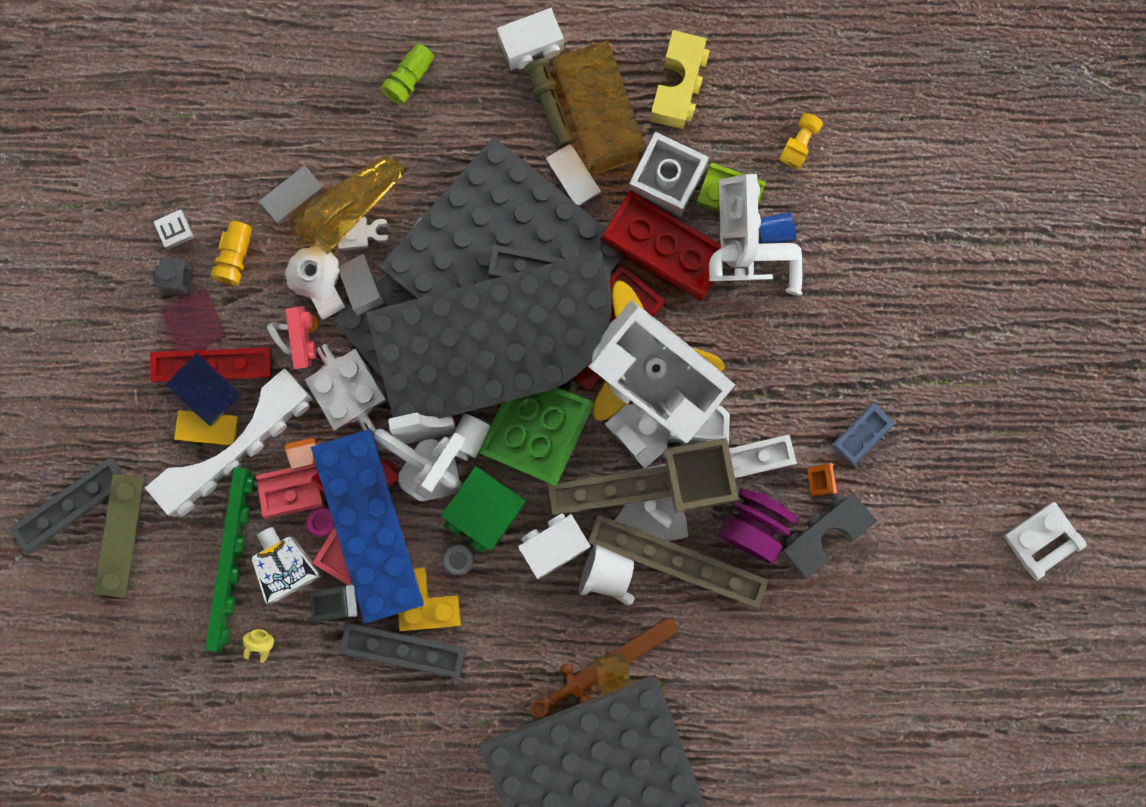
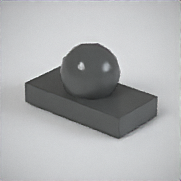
M354 585L317 590L309 593L313 622L357 616L359 605Z

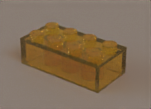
M606 40L553 57V72L590 175L592 176L641 160L646 151V146L609 41Z

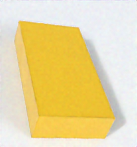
M178 410L174 440L231 446L237 440L240 417Z

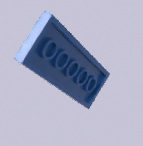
M368 429L312 446L311 450L351 582L354 585L355 595L364 624L424 606L372 430Z

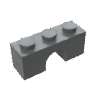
M843 493L838 495L829 503L832 509L823 516L818 512L805 523L808 528L799 535L795 531L782 542L785 547L780 553L803 580L808 579L831 560L821 546L822 536L827 530L835 529L841 532L848 541H853L877 522L854 493L847 496Z

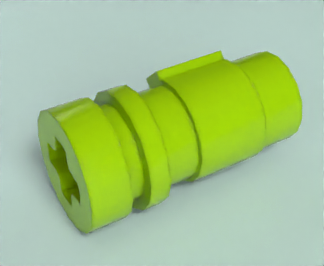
M416 43L398 65L395 72L392 71L388 76L389 79H386L380 86L381 91L393 102L404 105L409 98V94L414 92V85L419 82L435 58L434 54L424 45Z

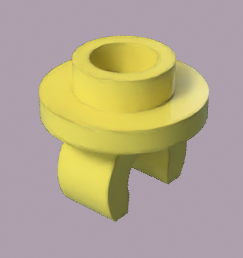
M260 629L245 634L243 637V645L246 647L244 658L249 659L252 651H256L261 655L260 662L264 663L270 653V649L274 645V638L266 631Z

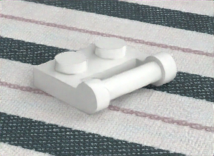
M1056 502L1049 503L1003 535L1026 570L1036 581L1045 576V571L1074 551L1080 552L1087 547L1083 537L1076 532ZM1061 534L1065 536L1067 542L1040 561L1036 562L1031 556Z

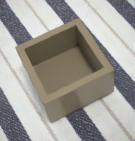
M727 438L664 450L663 455L674 513L734 503L739 500Z

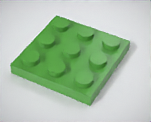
M557 387L542 393L503 402L478 453L556 487L594 403Z

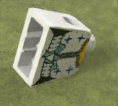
M273 527L256 535L264 550L254 555L252 562L266 604H274L323 577L322 572L312 563V559L294 537H287L280 541Z

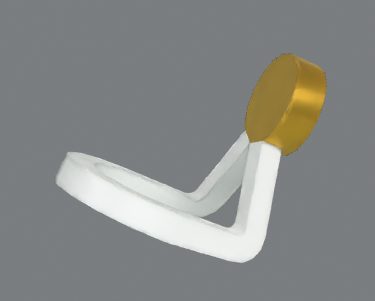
M311 315L312 329L308 330L309 334L316 332L319 328V320L314 315ZM275 322L268 324V331L283 352L292 355L291 346L289 347L285 344L276 331L288 330V325Z

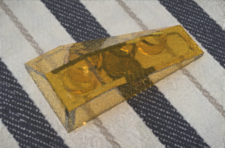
M383 155L307 202L288 221L287 225L328 254L406 172V169L393 159Z

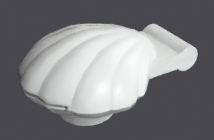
M312 246L298 250L290 258L288 267L285 270L288 288L293 290L295 294L311 298L322 320L346 308L335 288L340 271L338 259L326 248Z

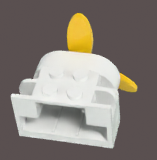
M618 280L614 283L611 293L616 319L608 325L607 330L602 335L601 342L592 353V362L589 365V368L605 379L593 402V417L600 421L609 419L631 400L634 402L632 405L638 409L637 412L646 420L652 423L656 419L687 444L735 384L722 373L725 365L719 357L697 348H691L661 322L647 313L633 289L625 282Z

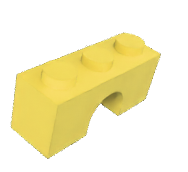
M675 30L672 31L664 68L677 71L683 81L675 87L658 85L651 111V122L683 130L686 120L692 122L696 104L691 103L693 93L699 94L703 77L698 76L700 66L706 67L710 50L705 49L707 38Z

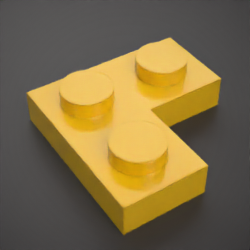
M414 569L424 606L398 613L399 630L410 631L461 626L459 595L429 598L427 569Z

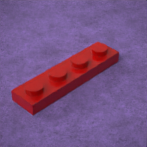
M270 347L150 352V380L152 383L273 378L272 348Z

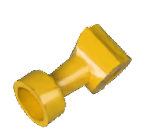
M803 113L798 121V126L801 128L795 139L789 138L779 158V161L797 170H800L807 157V145L811 135L818 134L823 126V121L810 113Z

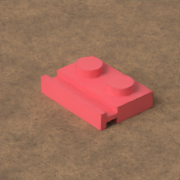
M305 306L286 308L294 369L306 368L313 365L312 359H316L315 343L310 341L308 332L309 329H312L311 314L309 311H305Z
M316 464L256 475L262 517L265 520L324 507L322 491L311 481L312 476L318 472Z

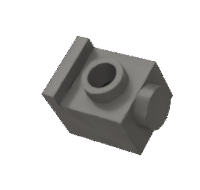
M160 257L159 265H156L154 269V282L159 288L158 292L189 296L193 267L184 259Z

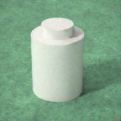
M464 413L455 432L466 440L455 457L464 461H468L469 457L475 459L491 426Z

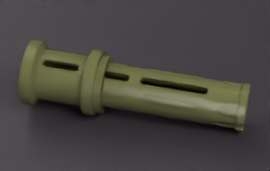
M547 58L537 59L527 64L524 70L526 74L530 75L534 86L533 94L541 101L557 147L563 148L570 143L573 144L575 139L558 99V84L556 81H553L548 68L550 65Z

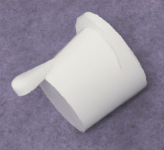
M594 545L581 574L578 594L586 595L591 591L613 596L625 605H632L635 598L626 591L632 578L634 561L599 545Z

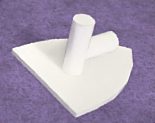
M672 497L627 504L615 519L617 522L667 541L688 537L684 512L674 513Z

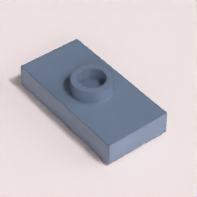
M872 403L831 447L853 467L896 423L875 403Z

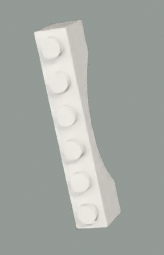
M284 368L261 388L259 403L252 420L230 447L204 462L186 467L167 468L147 485L145 489L167 515L173 517L178 515L180 517L184 516L195 506L193 502L201 495L203 497L209 495L217 488L218 484L216 482L224 475L227 477L232 475L234 467L240 468L241 464L239 462L246 456L252 457L264 447L263 442L271 435L276 437L287 427L285 423L293 416L299 417L305 413L310 407L308 403L313 400L312 397L292 374Z

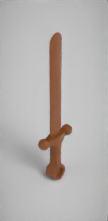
M672 619L661 621L574 676L571 673L572 667L569 664H563L560 667V672L562 675L567 676V684L550 694V696L534 700L530 705L531 714L536 718L544 717L552 706L557 705V703L562 702V699L565 700V698L571 695L580 698L579 704L591 700L589 696L583 693L585 690L674 636L677 632L676 622Z

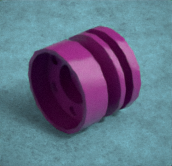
M741 488L738 497L748 505L734 502L732 507L742 515L740 520L726 516L717 535L745 553L773 565L783 547L773 538L774 533L789 536L791 532L780 521L793 526L798 518L787 510L782 503L772 497Z

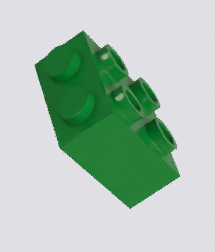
M475 466L441 514V517L447 520L443 526L457 536L461 531L471 537L468 543L481 553L485 549L493 552L527 502Z

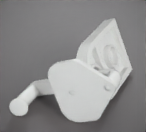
M744 174L720 179L721 248L710 259L709 281L773 279V274L754 275V261H789V286L785 291L792 295L802 296L801 248L795 243L758 244L761 218L758 213L760 186L757 182V174ZM722 262H726L730 267L734 268L735 276H723Z
M377 429L373 433L378 450L386 448L406 461L399 472L398 483L400 488L418 501H427L455 495L461 488L462 483L459 480L455 455L466 439L456 432L450 438L444 436L440 442L434 439H425L415 449H412L383 429Z

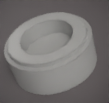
M453 545L444 553L443 564L451 574L463 575L473 567L474 556L469 548L463 545Z

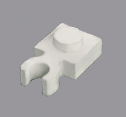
M366 217L336 220L338 249L340 251L369 248V240L373 239L378 243H387L389 241L388 235L377 234V230L380 227L388 226L385 219H377L371 225H367Z

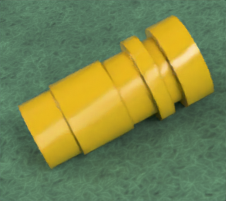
M237 221L229 222L227 232L223 231L218 250L221 252L219 257L215 258L214 264L216 266H213L210 274L212 279L228 285H239L242 277L240 272H243L245 267L242 263L250 243L252 227Z

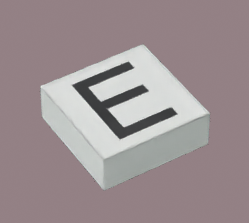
M182 210L153 221L167 250L194 238Z

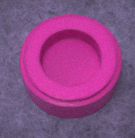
M325 507L312 510L306 520L309 532L320 538L329 537L335 527L330 509Z

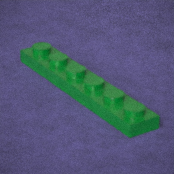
M234 467L205 644V650L224 651V647L229 645L231 639V628L228 627L229 616L234 614L236 607V597H233L234 585H238L241 576V567L237 565L239 554L242 555L244 553L246 538L242 536L244 524L247 525L250 518V507L247 506L248 495L253 494L255 487V477L252 476V471L245 468Z

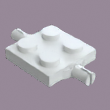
M327 344L322 345V348L318 347L316 352H318L325 365L318 372L306 378L305 381L334 431H338L350 423L358 422L363 431L371 429L372 433H374L377 429L368 415L377 406L386 402L387 399L357 349H354L342 357L334 358Z

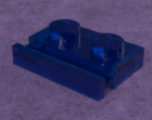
M195 353L193 358L166 384L209 426H213L242 395L199 353Z

